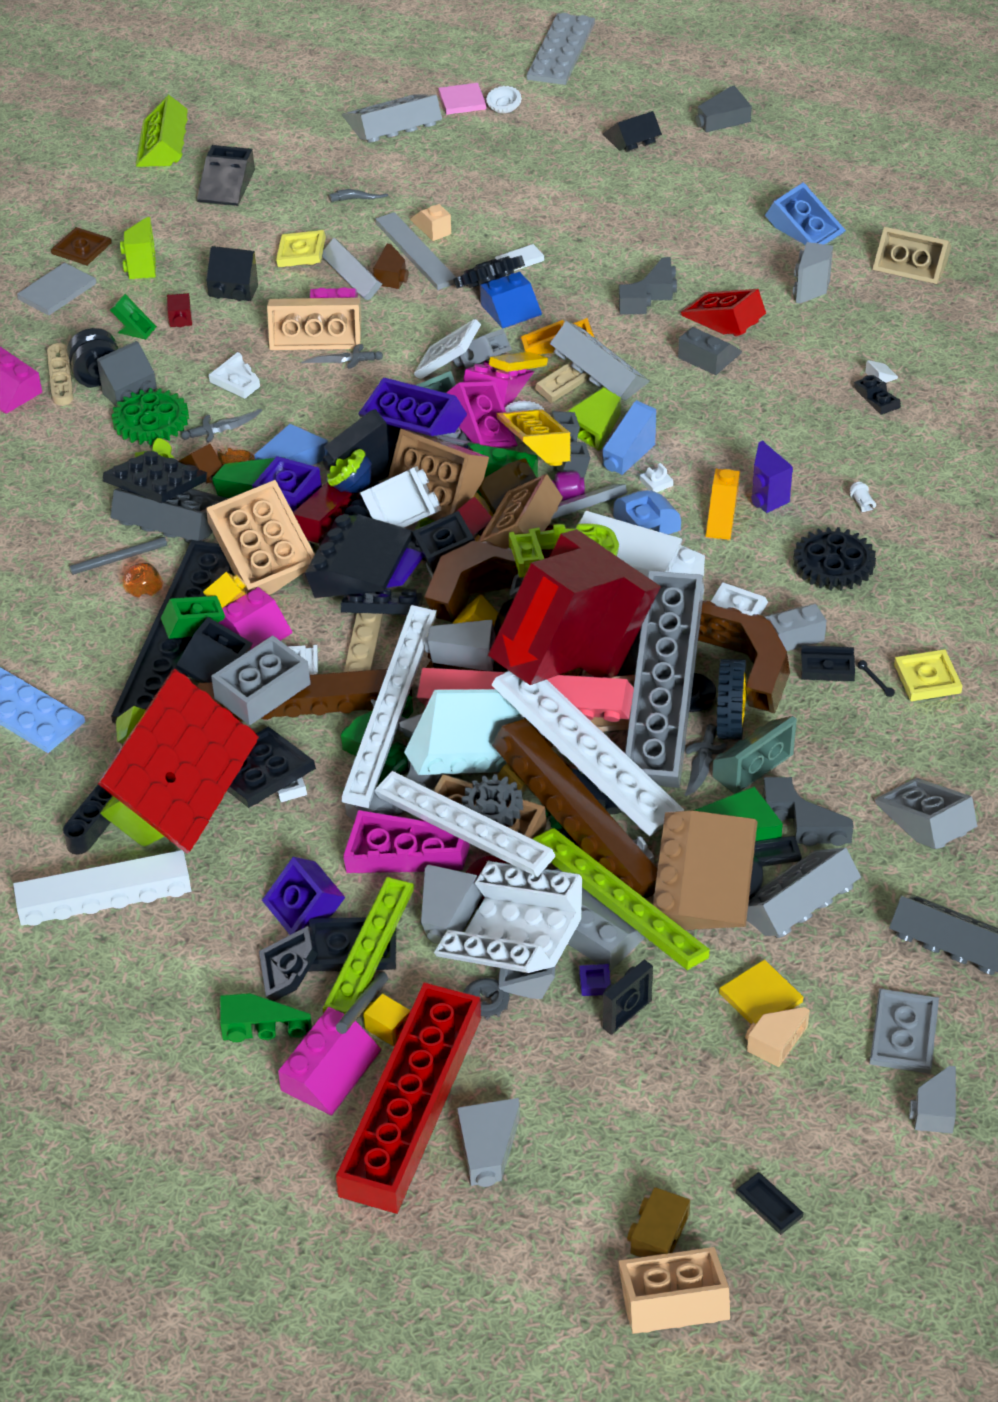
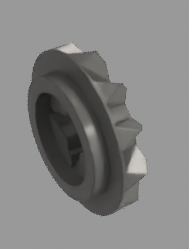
M490 978L478 979L471 982L463 991V993L480 997V1002V993L486 998L491 997V1004L485 1001L481 1002V1016L485 1017L487 1021L493 1015L500 1017L501 1012L508 1009L510 995L499 989L498 980Z

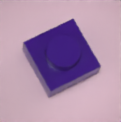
M609 964L579 966L581 996L603 995L605 989L611 984Z

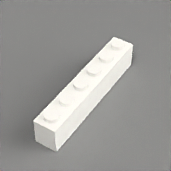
M183 850L13 883L21 926L27 924L34 926L42 921L52 919L64 920L72 915L82 913L94 914L102 909L112 907L124 908L132 903H149L157 898L167 896L179 897L184 893L191 892Z

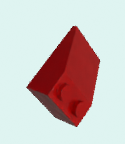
M759 289L706 292L681 311V315L723 335L733 334L734 336L746 333L747 328L757 324L759 319L766 314Z

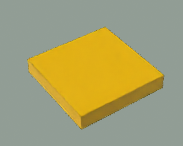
M766 960L761 961L719 988V994L750 1024H757L763 1014L791 1010L803 1002V996Z

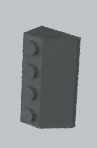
M914 894L901 896L889 929L897 931L896 937L912 942L914 938L924 942L923 948L939 953L940 949L951 953V959L963 964H967L969 960L978 964L977 969L984 973L994 975L995 971L998 972L997 927Z

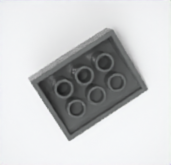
M117 488L113 492L110 518L119 520V523L122 525L141 526V529L144 531L153 532L156 530L163 532V535L166 537L175 538L178 536L185 538V542L188 543L191 540L202 541L209 538L213 532L208 524L206 508L229 498L190 489L170 500L159 503L130 491Z

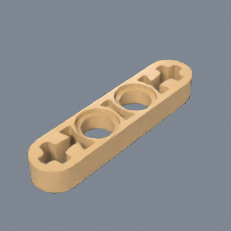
M62 343L52 344L47 349L52 400L56 405H67L74 398L70 363L66 351L67 346ZM56 353H60L61 357H56ZM59 366H63V367H64V368H61V369H55L56 367H59ZM61 380L66 381V382H63V383H56V382L61 381ZM60 391L65 392L64 396H60Z

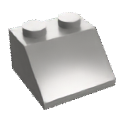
M816 604L800 606L764 616L773 625L787 651L801 648V645L808 646L825 641L827 620Z

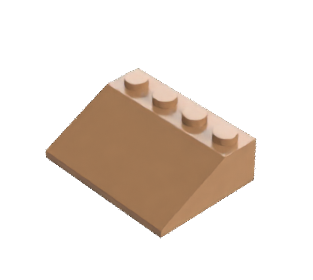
M400 429L388 480L418 466L419 470L423 469L429 480V483L426 485L430 493H435L440 504L437 506L439 511L427 517L437 521L456 512L473 498L483 482L489 457L434 436Z
M692 810L665 812L653 905L684 930L746 927L757 830L756 819Z

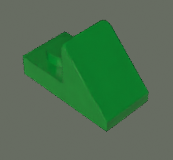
M126 294L121 296L110 309L123 324L117 333L146 340L157 327Z

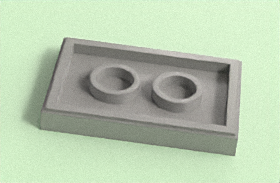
M64 262L17 293V298L47 315H51L94 286L96 278Z
M879 988L870 1065L931 1074L939 997Z

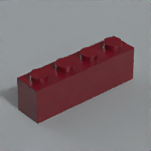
M327 482L306 502L302 503L293 514L307 541L319 543L328 533L335 518L343 515L346 508L350 506L351 502L360 493L339 492Z

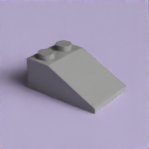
M915 778L875 799L876 805L916 842L929 846L932 849L942 848L949 841L965 836L968 831L978 827L972 796L919 778Z

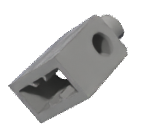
M500 329L472 340L467 351L453 359L457 367L464 365L465 368L475 366V364L489 360L492 356H499L512 349L504 329Z

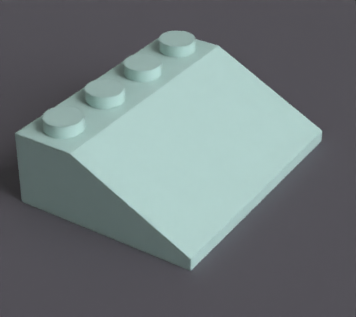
M496 689L434 690L404 753L418 775L500 772L507 762L492 746V743L503 725L522 720L524 717Z

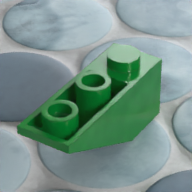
M251 993L220 995V1025L223 1041L230 1040L231 1042L238 1043L251 1038L271 1040L277 1036L300 1038L308 1034L312 1029L311 1014Z

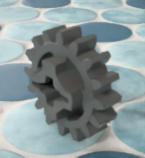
M494 775L492 780L482 776L481 783L475 780L472 781L473 789L465 788L466 796L462 797L463 806L502 825L513 826V818L520 819V810L524 808L522 791L517 790L516 782L509 784L508 777H504L500 781L497 775Z

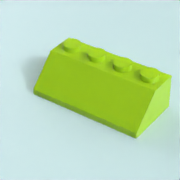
M169 94L143 120L136 167L171 166L173 163H177L183 155L182 147L186 133L185 126L188 121V109Z

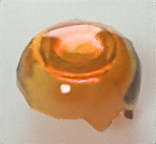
M228 448L225 454L222 453L221 449L217 450V456L222 465L255 460L254 455L247 450H232Z
M138 563L130 566L124 572L122 579L125 592L137 598L142 594L155 595L162 589L164 583L155 566L150 563Z

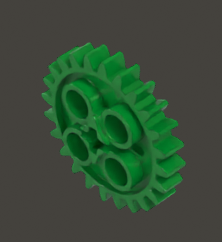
M150 388L146 393L141 389L138 395L131 392V398L124 396V402H117V407H113V413L111 414L113 427L117 431V435H122L123 440L130 438V443L139 440V445H142L144 441H148V444L152 445L153 441L157 438H165L170 441V435L177 437L178 431H184V426L188 425L187 419H189L187 403H184V398H178V393L171 395L170 390L162 393L161 388L156 392H153L152 388Z

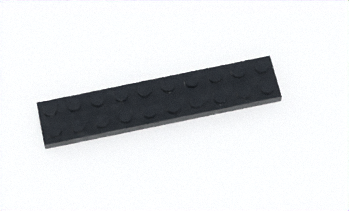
M191 540L111 715L112 723L116 724L117 718L133 706L145 710L148 708L171 671L176 669L179 659L192 637L168 638L161 616L169 600L173 598L205 597L206 595L203 591L225 572L232 574L233 571L218 543ZM176 669L179 673H182V674H184L185 676H187V674H185V673L181 672L180 670Z

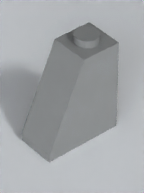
M492 620L430 626L429 635L424 638L426 653L431 654L432 663L492 671L494 668V659L488 656L496 639Z
M432 865L426 866L421 924L431 942L439 945L447 930L460 932L464 930L483 896L475 885L478 879L477 875Z
M519 1098L457 1108L458 1126L470 1185L489 1187L497 1181H502L520 1121Z

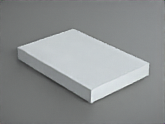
M473 319L431 345L414 375L422 379L465 353L481 324L476 319Z

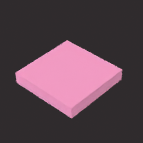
M478 83L438 88L446 115L486 109V103Z

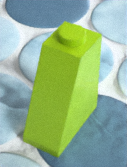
M603 387L568 410L567 412H575L580 426L577 438L596 450H601L621 414V397Z

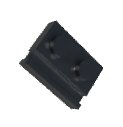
M801 645V680L855 681L854 647Z

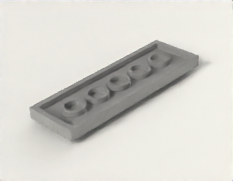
M557 13L527 73V80L566 85L592 31L595 18L585 15L575 16L568 13Z

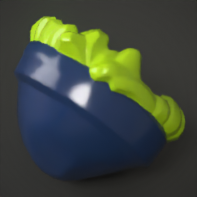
M355 450L350 457L345 460L338 459L336 466L330 467V474H327V482L339 492H363L370 485L372 462L363 450Z

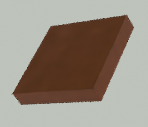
M75 227L51 249V254L87 266L112 243V239Z

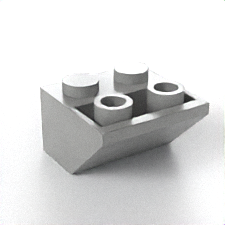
M807 242L804 251L800 250L794 272V277H797V282L794 283L793 287L796 303H803L827 293L831 276L832 245Z

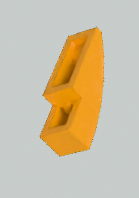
M588 318L573 323L583 328L595 338ZM564 320L521 336L525 352H532L538 355L554 353L556 348L550 342L565 323Z

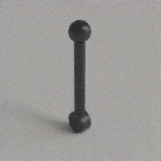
M860 660L857 667L864 670L884 690V694L887 697L894 696L895 690L888 688L867 667L866 661Z

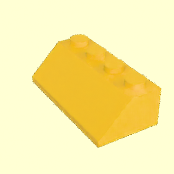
M543 409L497 413V419L548 465L559 466L563 462L570 461V432Z

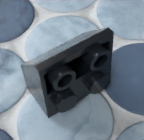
M208 617L194 633L179 659L176 669L200 683H211V676L250 651L253 643Z

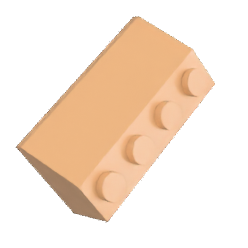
M360 298L269 299L267 312L270 350L353 349L356 345L361 344Z

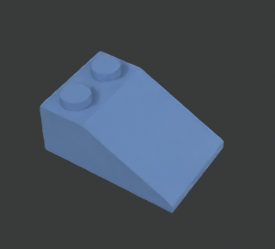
M804 182L775 200L765 214L766 218L776 229L804 245L807 242L827 244L846 231Z

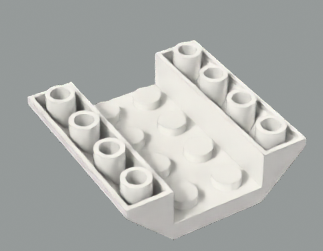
M488 861L475 882V885L485 897L465 932L447 930L434 954L438 957L526 973L555 967L581 921L582 877L580 874L546 869L536 877L512 864Z

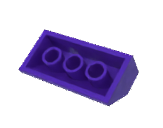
M384 377L358 413L360 417H363L371 410L376 409L386 424L429 436L455 433L467 416L465 409L455 395Z

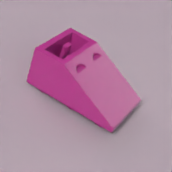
M484 361L482 364H475V366L465 369L463 382L495 381L505 408L514 401L535 371L524 369L506 372L491 367L489 361Z

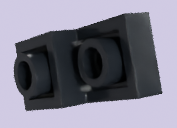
M867 375L863 379L854 382L857 392L880 415L901 408L900 399L887 392V383L876 376Z

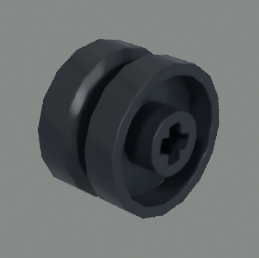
M99 328L85 329L75 334L68 343L66 351L74 377L87 388L101 386L97 359L118 350L116 340L111 333Z

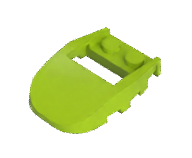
M564 524L553 525V530L540 532L538 527L529 529L527 534L515 535L514 532H509V548L512 550L519 577H525L532 562L544 559L541 549H554L561 533L576 529H565ZM599 524L577 525V530L617 556L619 542L612 529Z

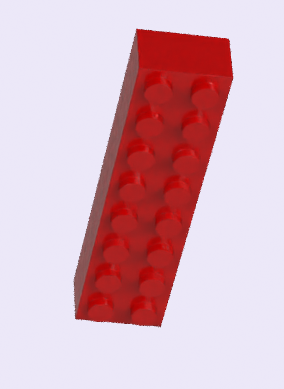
M423 983L336 1174L339 1198L398 1214L481 1021L480 997Z

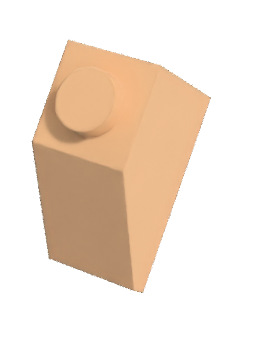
M440 204L424 209L410 219L432 241L451 234V214Z
M802 1007L763 1014L757 1024L752 1023L747 1030L745 1039L748 1040L747 1052L779 1067L808 1027L810 1010Z

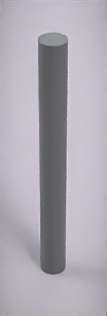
M161 537L70 565L69 569L72 575L165 547L167 542L165 537Z
M378 973L337 1023L336 1030L339 1033L344 1034L348 1031L388 981L386 973Z

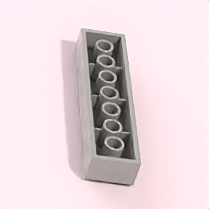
M649 571L648 578L660 585L661 588L642 624L625 754L659 786L680 788L704 582L703 575Z

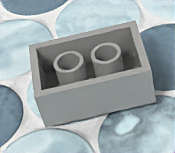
M273 635L211 676L215 699L249 726L310 685L308 661Z

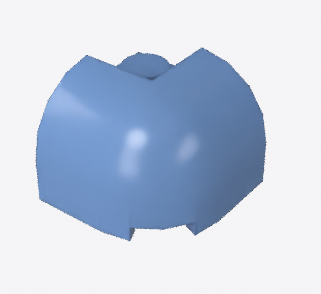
M653 490L637 491L618 498L614 502L613 517L616 520L647 529L651 528L654 531L668 535L681 530L680 514L663 495Z

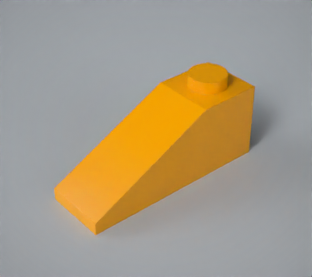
M715 469L706 537L731 539L739 492L740 471Z

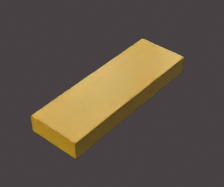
M532 352L492 356L490 357L489 365L510 372L547 366L548 358Z

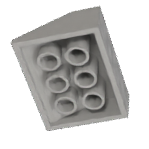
M413 94L342 113V117L360 139L367 140L368 143L380 140L379 136L399 135L398 131L412 132L418 130L417 126L424 124V127L436 125V121L442 120L437 95Z
M582 888L581 921L569 940L568 945L598 965L609 964V971H611L646 937Z

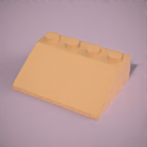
M276 480L206 508L208 524L232 571L247 585L244 588L247 593L257 587L268 595L275 593L303 574L315 555Z

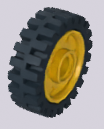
M721 659L717 695V738L719 739L743 738L746 701L745 660Z

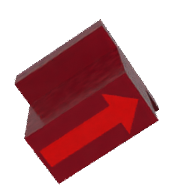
M579 530L561 533L550 557L530 564L488 656L530 686L579 667L594 677H615L661 586Z

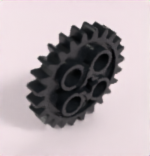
M522 255L513 258L506 256L500 259H492L475 265L476 267L464 271L463 275L453 280L456 289L465 286L472 288L515 273L514 270L525 266Z
M827 527L826 532H822L818 528L816 535L808 532V538L802 536L801 542L796 543L793 556L794 567H797V574L802 573L803 580L810 578V585L817 582L820 589L825 585L828 586L829 591H832L834 586H837L840 591L843 590V586L853 589V583L861 586L862 580L868 581L869 575H873L876 564V551L872 550V544H866L867 538L859 539V533L850 535V529L843 533L840 527H837L836 531H831Z

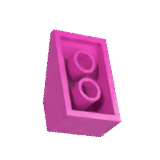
M495 381L461 382L447 392V394L455 395L465 409L467 416L459 428L474 444L495 448L518 446L514 433L497 419V413H505L506 411Z

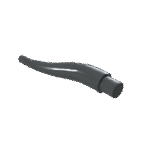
M344 189L329 194V200L335 202L348 199H377L387 197L388 194H369L360 190Z

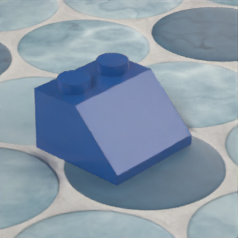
M521 272L512 273L480 285L481 306L502 329L542 315L531 283Z

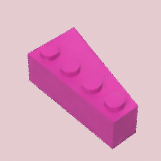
M358 810L343 858L346 873L425 872L427 865L459 871L464 868L470 845L468 842L426 821Z

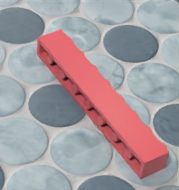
M422 668L417 699L426 708L434 690L495 689L492 686L493 681L496 677L506 672ZM557 675L547 679L589 720H593L594 717L603 718L611 722L629 719L634 688L627 679Z

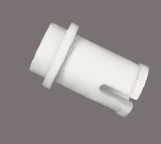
M856 482L850 487L851 498H855L862 512L873 510L876 507V503L868 492V486L862 482Z

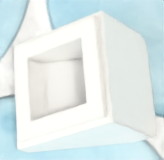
M870 360L866 362L865 373L867 375H874L884 382L898 378L886 364Z

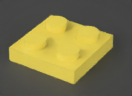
M324 230L282 234L276 258L278 267L321 263L326 239Z
M946 649L895 657L894 666L910 702L960 694L962 692L961 681Z

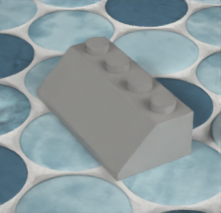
M565 321L550 342L556 348L555 354L564 360L569 358L573 362L571 366L580 373L584 371L590 375L589 380L598 387L603 385L623 400H627L650 382L649 379L591 334L573 323Z
M847 848L815 850L762 886L758 893L749 900L747 921L763 935L780 938L792 931L791 927L794 924L810 919L813 916L812 912L817 908L821 909L830 905L833 902L832 898L834 896L851 890L854 887L853 883L860 879L861 876Z

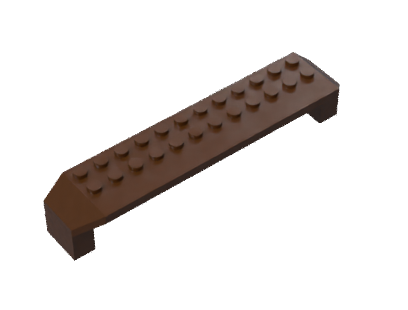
M472 541L441 556L424 596L429 608L436 611V618L453 623L465 608L470 594L498 591L506 588L511 589L513 578L518 574L512 550L510 548L497 547L488 541H483V543ZM703 601L698 641L747 654L754 664L746 685L749 706L775 714L790 675L787 650L773 625L764 616L758 614L751 616L742 613L736 608L728 607L725 609L716 606V604L710 601Z

